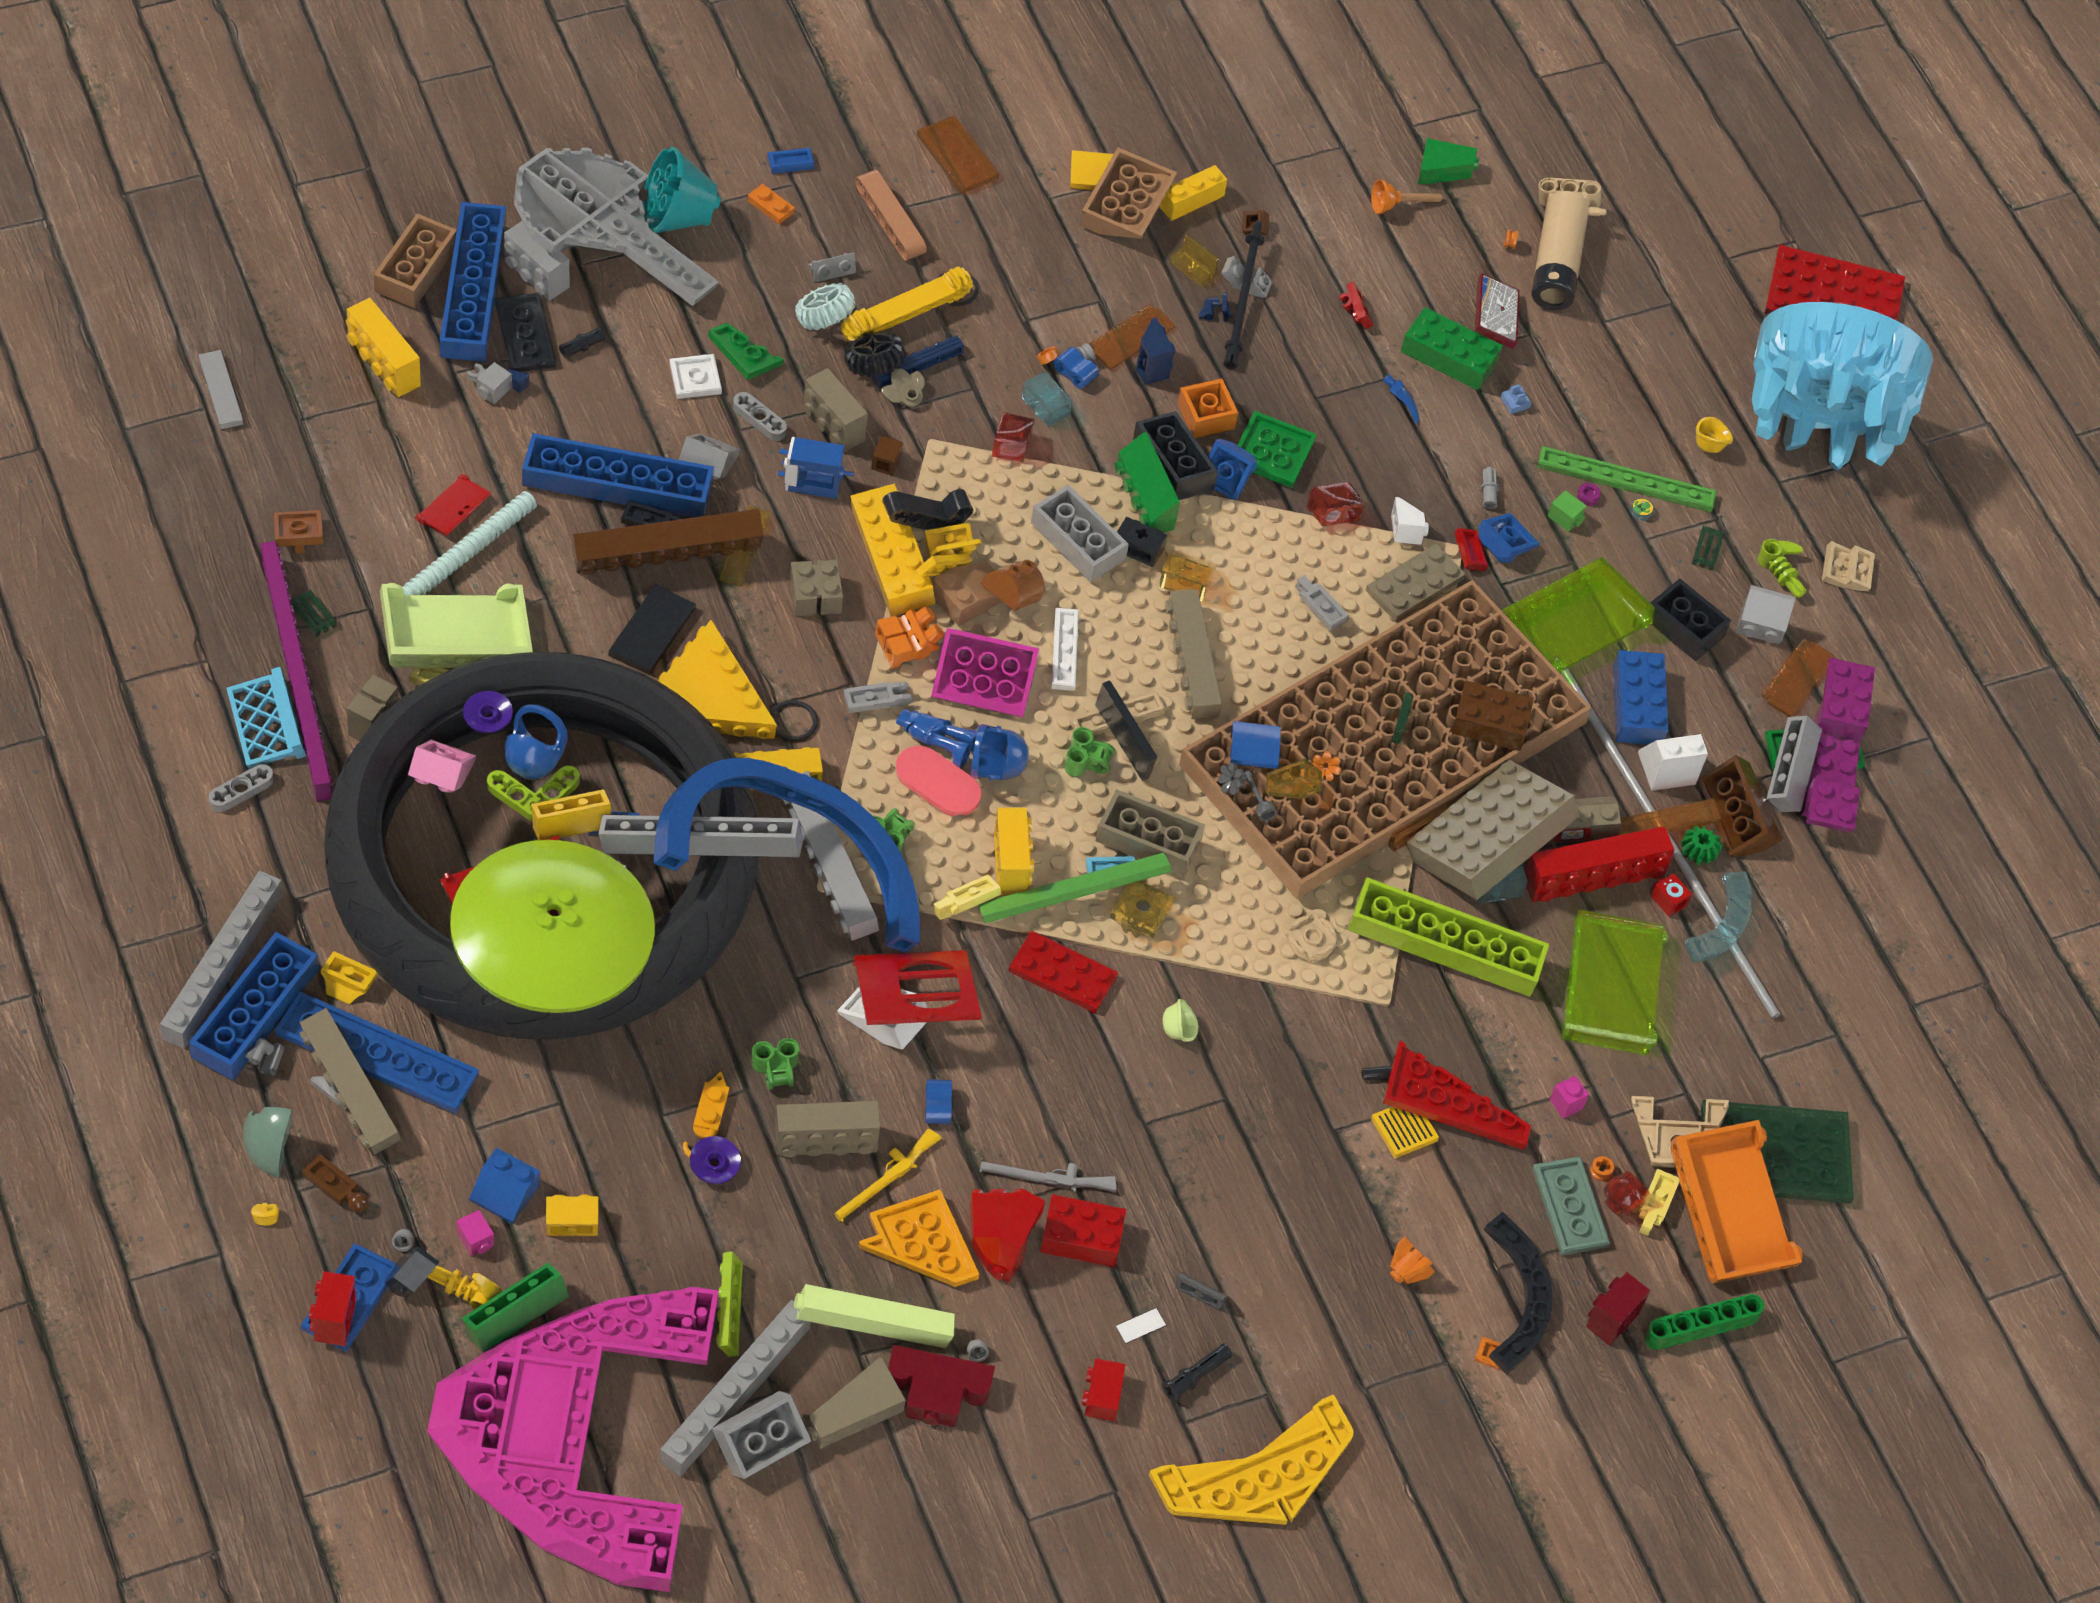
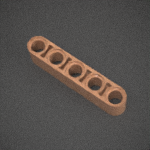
M878 170L855 177V185L859 194L901 258L907 261L925 254L926 244Z

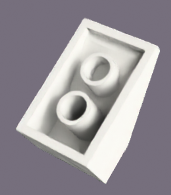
M859 987L837 1010L839 1015L881 1043L902 1050L927 1023L867 1025ZM901 989V993H902L903 995H905V994H916V993L909 992V991H906V990ZM926 1002L910 1003L918 1007L928 1008Z

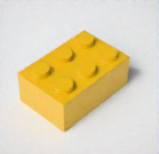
M997 808L994 827L996 883L1001 887V895L1027 890L1028 886H1032V873H1034V858H1031L1033 838H1030L1029 835L1032 829V819L1027 817V808Z

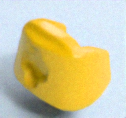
M267 1203L256 1204L251 1209L254 1222L262 1226L275 1224L279 1215L278 1206Z

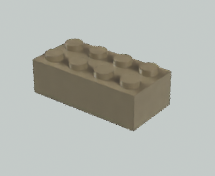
M1116 789L1098 825L1095 841L1138 859L1165 853L1170 863L1171 871L1184 877L1202 841L1205 824Z
M878 1101L776 1105V1156L845 1155L847 1153L870 1154L877 1152L880 1133Z

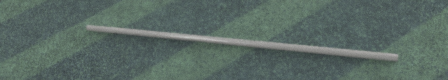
M1558 661L1555 666L1560 674L1590 705L1564 661ZM1592 708L1588 720L1655 828L1665 826ZM1668 832L1675 849L1672 857L1772 1019L1777 1018L1780 1012Z

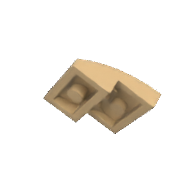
M1831 541L1826 547L1822 581L1851 590L1869 591L1871 588L1875 553L1857 545L1852 549H1848Z

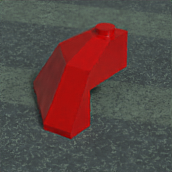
M974 1189L971 1193L970 1222L972 1248L987 1272L995 1279L1004 1280L1010 1283L1024 1260L1028 1236L1041 1217L1045 1205L1044 1199L1025 1189H1015L1013 1193H1008L1006 1189H991L989 1193H984L981 1189Z

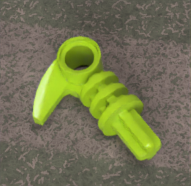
M1765 540L1757 557L1759 565L1774 573V577L1778 579V584L1780 586H1787L1794 597L1800 598L1806 593V589L1797 579L1799 572L1796 568H1792V565L1787 562V558L1784 557L1787 554H1802L1803 547L1789 541Z

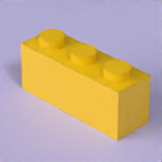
M1216 165L1172 184L1159 207L1171 221L1224 197L1228 179Z
M604 790L531 804L533 829L538 840H547L557 835L559 838L599 831L602 816L611 815V803Z

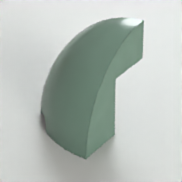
M264 1107L259 1114L251 1111L247 1114L243 1126V1144L248 1157L260 1170L279 1178L285 1162L284 1146L293 1124L292 1109Z

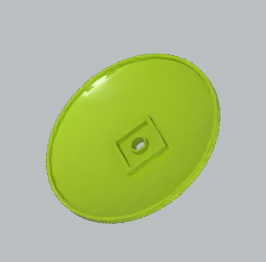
M536 840L499 850L484 859L470 871L461 883L454 898L450 930L453 946L459 961L468 974L486 991L507 1003L524 1009L564 1013L595 1007L609 1001L627 989L637 979L649 960L655 935L653 910L646 892L632 873L618 861L599 850L582 844L561 840ZM554 909L558 910L561 914L559 916H551L548 914V911Z

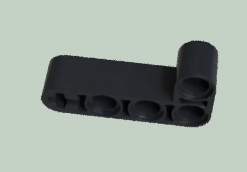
M956 489L950 492L941 502L898 491L890 492L882 499L891 522L924 530L963 524L974 512L967 493L963 489Z

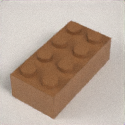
M416 214L374 273L375 292L415 308L452 256L457 230Z

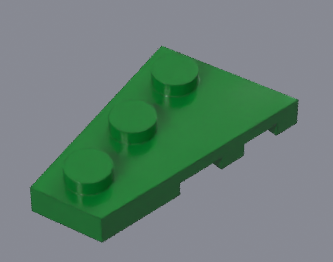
M724 323L708 331V337L746 380L783 366V358L778 355L774 357L767 352L768 349L763 345L757 346L749 341V336L729 323Z

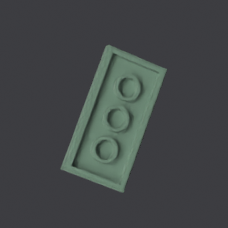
M1581 1157L1533 1164L1532 1171L1561 1256L1608 1248L1610 1241Z

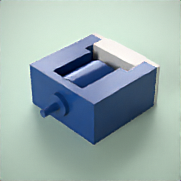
M792 437L789 450H779V454L788 455L785 461H782L785 472L778 471V476L785 477L786 491L837 499L843 475L854 476V472L844 470V445Z

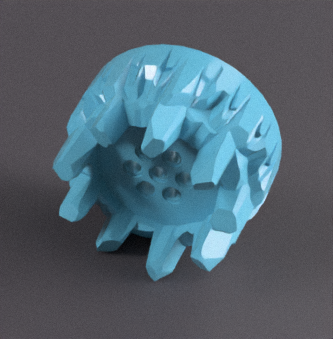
M1806 302L1779 308L1771 312L1763 320L1754 355L1753 366L1756 377L1752 404L1754 413L1758 416L1756 435L1766 440L1771 439L1777 432L1782 413L1787 417L1783 439L1786 451L1798 449L1806 445L1813 429L1831 428L1829 464L1838 471L1850 460L1857 436L1866 433V458L1882 466L1893 453L1895 445H1901L1905 441L1912 418L1920 411L1933 364L1932 352L1926 342L1913 330L1875 311L1831 302Z

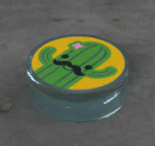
M1646 498L1635 499L1630 508L1631 515L1641 521L1650 519L1654 511V505Z

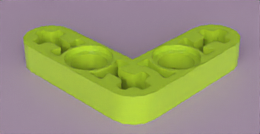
M563 766L534 793L506 772L496 770L488 775L487 788L492 795L532 822L531 804L539 803L541 800L544 802L568 797L578 787L580 774L577 768L573 766ZM564 776L567 777V778H569L570 776H573V780L567 779V780L564 782ZM556 790L559 795L556 798H549L546 796V792ZM515 792H520L524 795L523 799L518 801L513 800L510 796Z

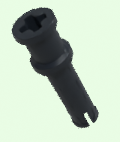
M1222 1343L1190 1368L1179 1370L1178 1375L1170 1381L1165 1380L1162 1383V1389L1166 1396L1176 1402L1180 1399V1395L1188 1389L1193 1390L1196 1388L1197 1381L1232 1357L1231 1349Z

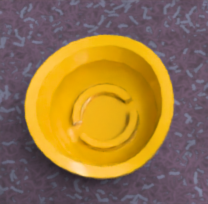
M1704 417L1696 426V443L1705 452H1721L1733 441V436L1727 426L1715 417Z

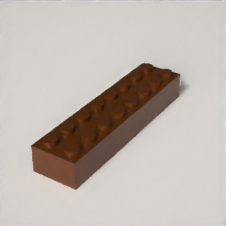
M753 509L573 534L572 549L576 573L582 572L583 575H589L601 569H605L607 572L616 571L622 566L638 568L644 563L661 565L666 560L673 559L675 562L687 561L688 557L698 556V559H705L711 557V554L716 553L727 556L734 554L738 550L754 552L761 547L764 534L760 510Z

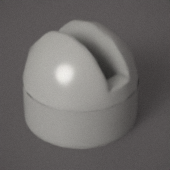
M400 1229L392 1238L393 1247L401 1252L410 1250L414 1243V1235L408 1229ZM404 1237L407 1238V1243H403Z
M972 1340L967 1346L968 1357L971 1361L981 1362L988 1357L989 1351L983 1340ZM979 1347L980 1352L975 1353V1348Z

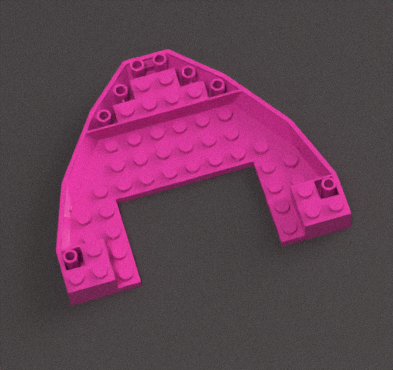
M689 1287L681 1290L610 1299L582 1308L502 1341L437 1383L427 1433L470 1489L542 1550L616 1585L670 1592L683 1505L580 1491L577 1489L602 1351L707 1365L718 1306L719 1290Z

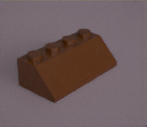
M1735 755L1698 779L1730 857L1764 852L1782 840L1750 762Z

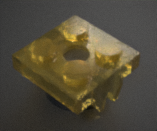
M1141 881L1130 883L1113 908L1110 918L1121 923L1125 933H1128L1129 930L1132 931L1135 938L1145 934L1154 939L1174 905L1176 898Z

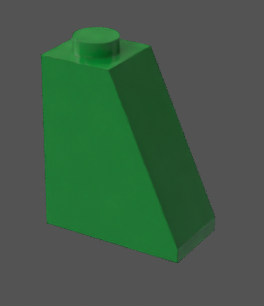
M1427 138L1418 184L1470 179L1473 170H1477L1480 158L1476 157L1477 148Z

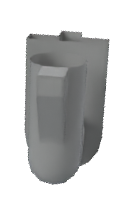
M259 1038L255 1046L246 1053L245 1057L252 1064L259 1065L263 1054H267L261 1073H269L275 1076L284 1046L279 1042L272 1045L264 1038Z

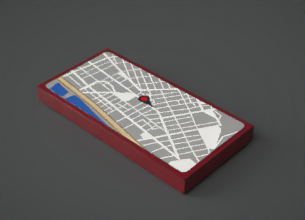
M1481 273L1477 282L1475 332L1514 349L1518 338L1520 290Z

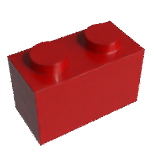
M1095 1358L1093 1368L1088 1367L1085 1382L1090 1383L1089 1391L1084 1390L1081 1403L1082 1406H1086L1085 1416L1110 1421L1116 1420L1126 1364Z

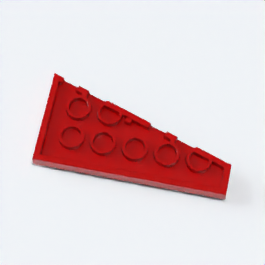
M1399 1040L1383 1104L1522 1150L1526 1148L1531 1129L1530 1124L1507 1109L1501 1110L1491 1103L1492 1100L1485 1095L1481 1097L1472 1091L1473 1087L1441 1066L1435 1067L1425 1060L1426 1057L1419 1052L1415 1054L1406 1048L1407 1044Z

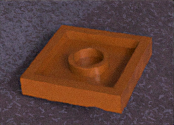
M321 510L275 512L274 532L276 547L295 546V553L297 554L305 553L304 545L323 544Z

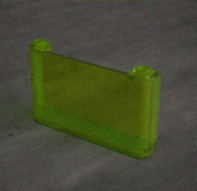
M1601 557L1501 611L1552 666L1561 673L1634 632L1650 626L1653 622L1655 607L1611 564Z
M1581 909L1577 910L1574 922L1561 1039L1643 1055L1649 1054L1651 1046H1656L1658 1033L1654 1032L1662 945L1666 944L1668 931L1664 930V925Z

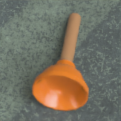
M1385 180L1375 181L1371 192L1372 207L1376 214H1383L1400 202H1441L1442 195L1439 193H1401L1396 191L1393 185Z

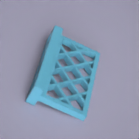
M281 667L271 669L272 674L227 687L248 769L294 755L297 759L306 757L287 682ZM268 683L271 684V688L266 695L258 692L260 686ZM242 691L249 693L243 702L235 699L234 694ZM254 696L263 699L257 708L248 705ZM268 702L277 706L272 714L262 711ZM245 709L254 712L248 721L240 718ZM259 715L268 718L263 727L253 724ZM273 721L282 725L277 733L268 730ZM250 728L259 732L253 741L245 738ZM264 734L273 738L268 747L259 744ZM278 741L287 744L288 749L279 752L273 750ZM255 748L264 751L261 757L251 760L250 755Z

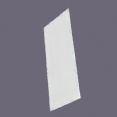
M1153 1309L1116 1327L1125 1343L1166 1324L1158 1310Z

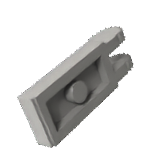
M905 681L846 688L843 692L848 714L894 707L895 705L901 707L909 705L913 701L912 695L905 693L910 689L909 684Z

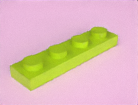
M733 1251L723 1253V1263L720 1264L722 1284L719 1287V1297L721 1304L717 1313L720 1324L716 1341L718 1347L728 1357L738 1356L743 1269V1262Z

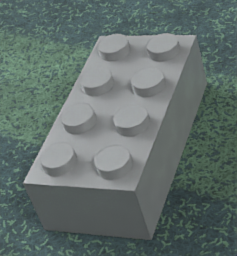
M1066 485L1033 506L1031 524L1090 582L1095 581L1126 560L1128 543L1069 485Z

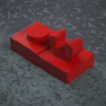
M1354 282L1347 284L1349 293H1343L1339 296L1342 302L1349 300L1346 304L1342 305L1346 311L1354 308L1355 311L1352 312L1355 321L1357 324L1361 322L1365 329L1374 326L1361 291Z

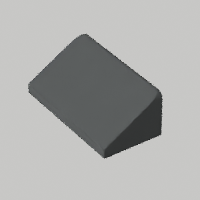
M1184 1272L1178 1275L1175 1286L1178 1290L1217 1310L1222 1309L1228 1298L1227 1294Z

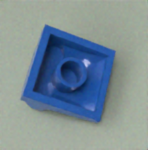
M1217 439L1208 456L1218 471L1214 489L1230 499L1237 500L1250 475L1255 472L1257 461L1252 454L1233 442Z
M1511 513L1483 520L1479 526L1478 536L1481 543L1502 563H1511L1516 555L1532 550L1540 544Z

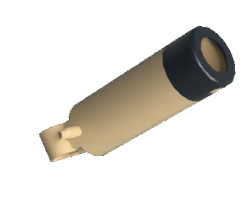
M1544 178L1538 184L1539 202L1541 205L1546 206L1531 295L1533 301L1538 306L1556 311L1566 309L1574 302L1588 215L1605 216L1606 209L1599 208L1601 205V185L1598 182Z

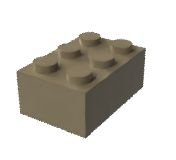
M827 368L806 379L804 412L807 416H811L822 432L824 431L828 435L831 443L844 445V452L865 442L868 413L834 374Z

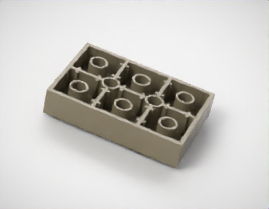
M1508 759L1406 842L1413 863L1478 900L1580 815L1574 795Z

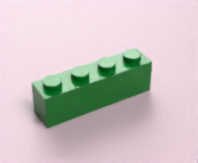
M548 1262L462 1317V1321L469 1339L484 1353L570 1296L562 1275Z

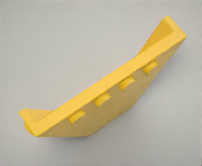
M710 620L706 626H701L694 641H689L686 644L683 654L680 657L676 656L670 669L667 673L664 671L658 681L692 704L711 722L720 734L775 739L777 724L716 626Z

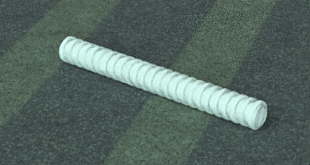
M526 491L516 496L505 507H502L499 510L500 512H496L494 516H491L479 528L474 529L463 540H460L457 543L458 545H454L447 553L442 554V557L437 558L431 565H428L426 570H422L410 582L405 583L402 586L404 595H426V592H430L432 588H435L437 584H440L442 580L450 576L463 563L468 562L479 551H482L485 548L484 546H488L490 542H493L505 530L510 529L521 518H524L526 514L537 507L535 498Z

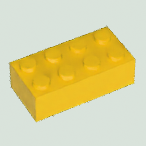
M368 298L347 308V339L352 346H356L359 350L361 358L369 362L374 374L383 379L387 390L392 391L398 398L420 387V357L373 300Z

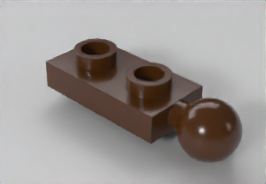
M321 1154L302 1170V1176L339 1206L347 1200L348 1207L355 1213H361L367 1209L369 1203L367 1196L361 1192L354 1193L358 1189V1184Z

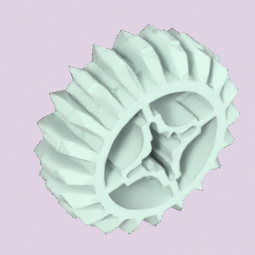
M832 283L821 288L818 287V289L804 295V298L800 299L799 303L795 306V312L803 328L808 330L825 329L828 326H833L835 323H840V320L846 319L847 315L852 313V310L855 308L854 296L847 285Z

